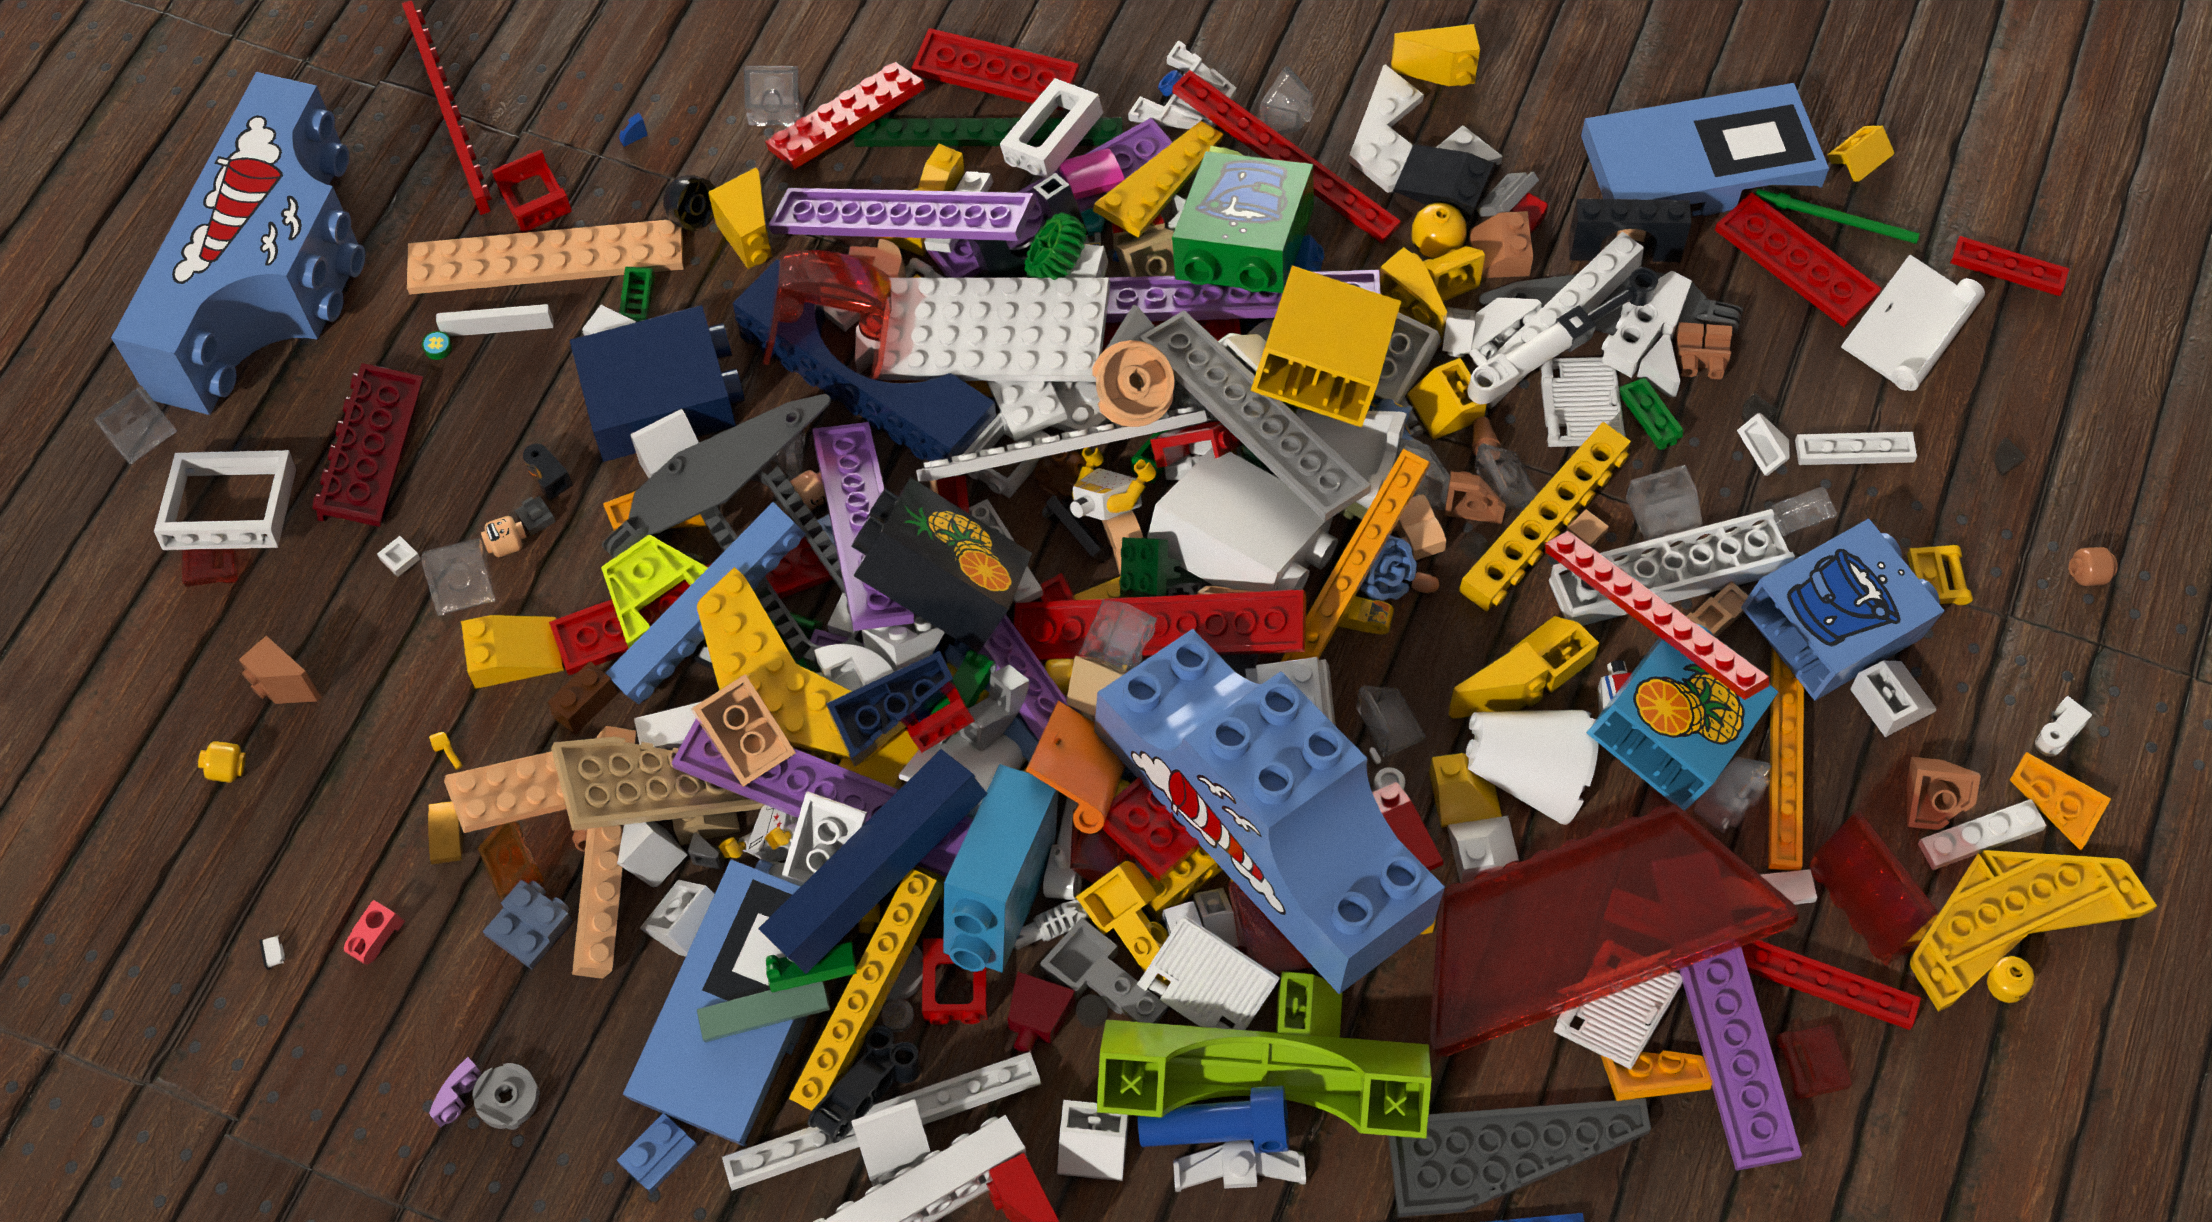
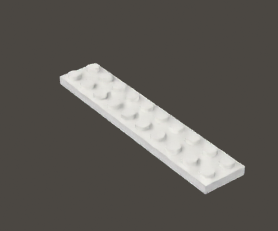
M1194 406L1169 410L1157 421L1146 426L1125 427L1115 423L1116 427L1114 428V423L1089 427V433H1087V429L1061 433L1062 439H1060L1059 435L1034 439L1035 445H1032V441L1007 445L1008 451H1005L1004 447L979 451L980 457H977L976 453H967L951 457V463H949L948 459L929 461L924 463L925 468L916 470L918 482L938 480L1207 422L1205 410L1195 411Z

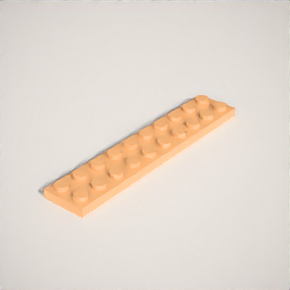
M671 220L408 243L407 290L411 295L624 275L625 266L653 268L654 272L683 270V231L681 227L675 225Z

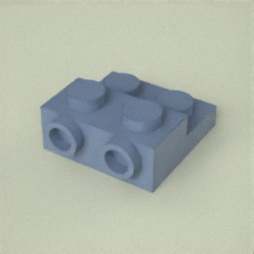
M521 879L501 902L503 909L483 930V933L532 970L573 921L567 913L569 907L557 897L552 901L544 896L546 891L538 883L532 880L527 884Z

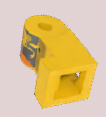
M1355 596L1338 626L1366 633L1386 634L1390 629L1394 608L1383 601H1372Z

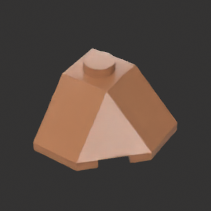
M1451 471L1444 516L1502 524L1506 505L1483 478L1465 471Z
M1911 757L1906 785L1907 826L1940 830L1950 823L1949 820L1963 810L1966 812L1976 805L1981 775L1944 760Z

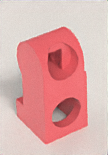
M373 900L344 945L345 953L363 964H370L377 958L382 946L393 931H399L405 921L390 909Z

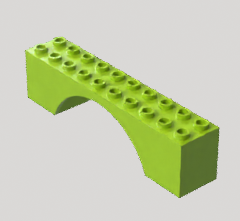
M1106 1020L1100 1048L1097 1112L1163 1117L1170 1111L1192 1102L1217 1097L1250 1096L1251 1087L1284 1085L1286 1100L1307 1104L1334 1114L1352 1125L1359 1133L1426 1139L1432 1079L1429 1045Z

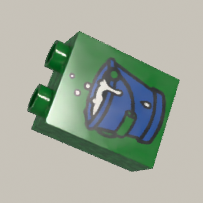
M1206 151L1172 236L1175 279L1189 281L1197 285L1214 284L1243 288L1250 292L1267 291L1283 293L1314 209L1313 164Z

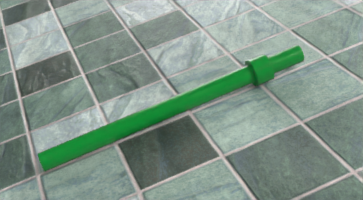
M1757 189L1756 196L1767 203L1774 204L1775 208L1785 211L1786 208L1914 244L1917 243L1920 233L1794 199L1787 193L1779 192V194L1762 189Z

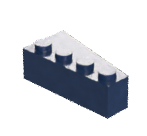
M938 651L826 703L830 717L854 767L954 688V681L941 652Z

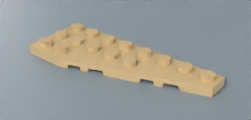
M619 737L554 742L551 748L572 831L756 810L764 806L762 803L674 769L672 761L679 748L673 747V750L655 748L652 743L641 742V745L625 742V738Z

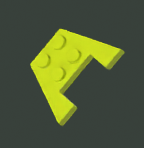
M650 534L601 567L628 648L651 627L638 612L684 579L691 586L708 569V567Z

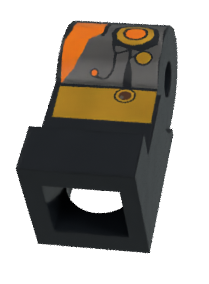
M536 443L525 448L523 459L531 475L540 478L538 483L544 496L549 501L573 486L568 471L545 446Z

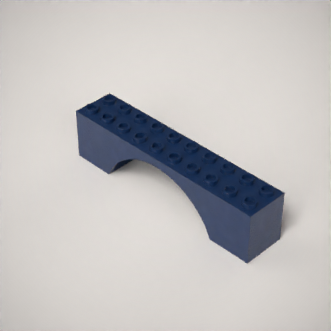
M778 259L733 302L739 335L746 343L755 344L767 357H774L779 360L788 371H795L810 386L819 387L831 400H838L843 403L852 414L856 416L859 414L865 418L874 429H881L889 434L895 443L899 445L904 444L910 448L912 453L919 459H926L927 461L948 459L949 463H951V457L962 455L996 418L995 402L952 373L928 381L902 384L874 380L847 368L831 354L821 338L826 318L820 287Z

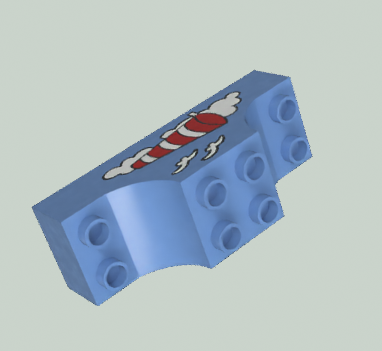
M259 72L255 73L114 331L111 339L149 400L210 415L219 397H227L232 392L236 381L235 366L258 349L277 341L291 338L318 340L326 322H333L339 317L343 306L342 290L349 276L357 277L361 273L365 263V249L362 245L358 244L354 236L349 213L343 211L333 186L329 185L334 176L340 177L345 173L349 162V151L346 145L341 144L334 127V115L331 111H327L316 85Z
M1192 629L1097 692L1094 732L1130 771L1143 781L1144 786L1153 792L1157 800L1162 805H1165L1170 813H1173V817L1182 826L1186 827V831L1199 841V845L1338 994L1342 993L1434 923L1445 887L1399 841L1388 825L1370 788L1367 776V757L1282 671L1263 684L1249 681L1237 674Z

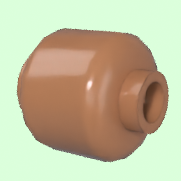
M2104 547L2080 548L2069 562L2070 574L2076 582L2083 586L2105 585L2116 575L2118 569L2117 559Z

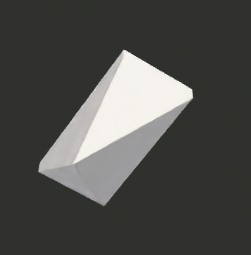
M1757 413L1737 430L1765 476L1770 475L1789 459V439L1761 413Z

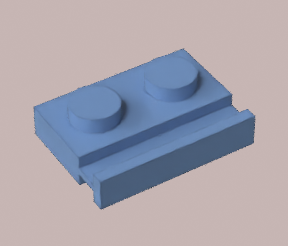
M663 1113L617 1161L652 1194L698 1146L695 1141L690 1139L681 1128Z

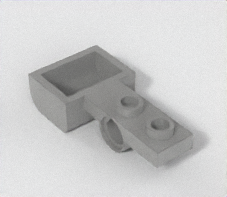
M1082 917L1041 961V969L1044 974L1055 984L1075 990L1076 1000L1088 987H1091L1100 995L1101 999L1110 1009L1118 1014L1123 1013L1133 1022L1157 1023L1168 1011V1005L1160 1001L1148 989L1145 991L1139 987L1137 980L1112 961L1118 954V946Z

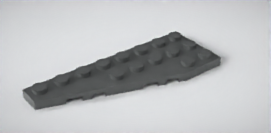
M1646 1098L1429 1114L1426 1139L1388 1136L1398 1217L1465 1212L1647 1135L1651 1127Z

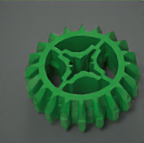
M1062 212L1048 219L1046 224L1041 226L1038 234L1035 235L1034 241L1030 243L1031 247L1027 252L1028 257L1025 260L1027 276L1030 278H1051L1056 280L1069 275L1071 269L1076 266L1078 258L1081 257L1080 253L1085 247L1083 244L1086 241V228H1084V224L1079 222V219Z

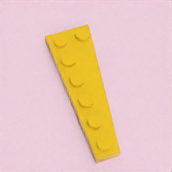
M1202 121L1198 122L1096 201L1093 212L1139 238L1200 167L1205 152H1209L1211 146L1217 147L1222 141L1223 133Z

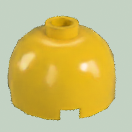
M1439 202L1429 204L1419 211L1415 217L1411 231L1412 242L1420 248L1419 251L1425 256L1431 258L1443 256L1450 250H1458L1463 247L1466 241V221L1462 213L1453 205Z

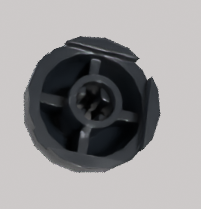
M685 175L676 178L667 187L663 198V207L667 217L678 227L693 232L698 231L696 229L701 225L706 227L714 217L708 192L715 189V186L710 180L695 175Z

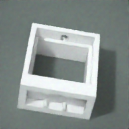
M1001 411L963 454L976 453L977 457H980L979 451L992 448L1004 434L1013 439ZM1040 430L1016 441H1032V445H1035L1034 439L1050 435ZM1040 458L1022 461L1008 478L992 468L967 474L973 479H980L985 482L993 492L997 494L1002 493L1010 498L1035 470Z

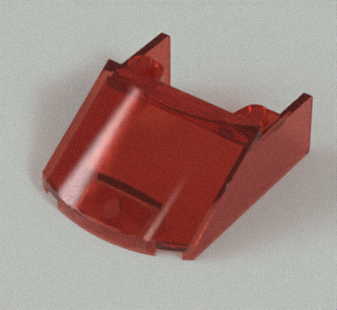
M803 250L781 255L763 364L769 365L775 344L778 321L785 323L798 321L803 314L804 303L808 302L861 313L859 321L861 334L870 340L876 341L871 379L878 380L883 366L889 317L892 310L891 280L889 279L891 277L868 262L838 252Z

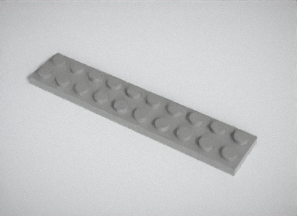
M1185 310L1139 336V341L1154 346L1166 356L1172 367L1174 378L1324 522L1370 493L1371 484L1282 401L1250 391L1255 376Z

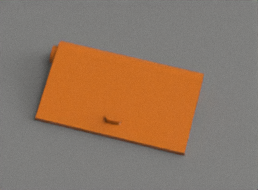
M1058 700L1026 771L1077 802L1078 805L1073 814L1074 825L1081 832L1088 834L1096 833L1104 825L1126 765L1094 732L1095 723Z

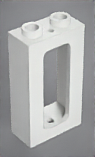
M1054 78L1001 141L1000 146L1005 162L1012 167L1027 170L1033 175L1045 178L1053 175L1103 114L1099 95ZM1058 106L1071 110L1040 147L1036 148L1027 145L1028 141Z

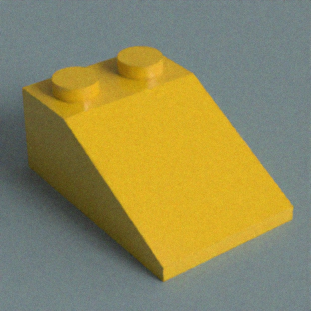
M1474 24L1394 33L1391 69L1398 74L1448 87L1475 84L1480 47Z
M1403 247L1381 266V295L1401 301L1399 313L1437 330L1442 340L1439 345L1440 347L1444 339L1447 310L1425 263L1417 254L1411 253Z
M489 615L461 621L467 671L475 688L564 671L563 661L549 624L550 621L556 620V617Z
M1526 641L1454 687L1449 715L1453 719L1469 717L1474 712L1517 711L1526 705L1529 707L1533 706L1543 697L1549 667Z

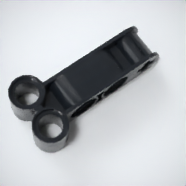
M877 1025L868 1030L865 1036L867 1052L815 1106L809 1115L808 1125L812 1128L817 1127L829 1135L833 1143L841 1141L853 1128L851 1121L863 1117L896 1081L911 1083L920 1075L921 1068L917 1047L910 1042H900L895 1045L894 1035L889 1027ZM904 1061H910V1062L907 1063V1064H900L901 1062H904Z

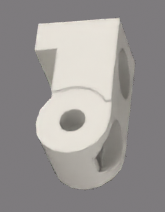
M2069 696L2059 704L2053 714L2058 719L2054 723L2045 725L2035 740L2037 750L2045 756L2053 757L2058 755L2086 726L2092 716L2090 712Z

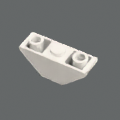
M1496 298L1475 315L1472 349L1477 348L1488 360L1542 309L1541 302L1538 299Z

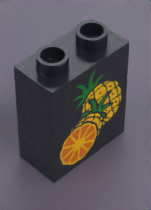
M911 477L899 496L884 488L851 547L864 554L853 576L979 653L1009 610L1032 553Z

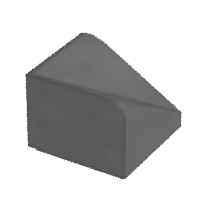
M694 832L688 849L692 863L694 865L722 869L726 857H724L719 847L710 845L697 832Z

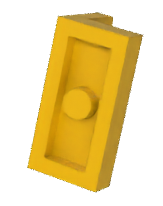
M1863 126L1827 155L1831 164H1846L1853 181L1859 182L1893 156L1894 150L1883 126Z

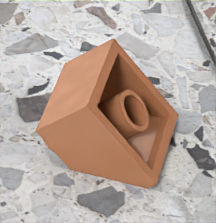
M1528 211L1500 212L1470 229L1471 247L1483 250L1485 254L1481 278L1530 276L1533 250Z
M267 636L239 659L245 669L242 675L252 684L250 687L262 699L267 696L275 704L315 702L322 698L306 671Z

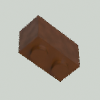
M590 661L547 704L553 717L571 733L576 735L617 695L612 679Z

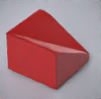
M1527 192L1510 212L1528 211L1530 234H1532L1546 217L1548 204Z

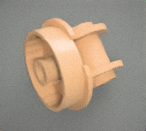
M1136 340L1118 342L1104 350L1092 367V376L1096 378V389L1100 399L1098 403L1099 411L1107 419L1125 427L1146 426L1161 418L1172 404L1174 390L1172 367L1166 356L1148 343Z

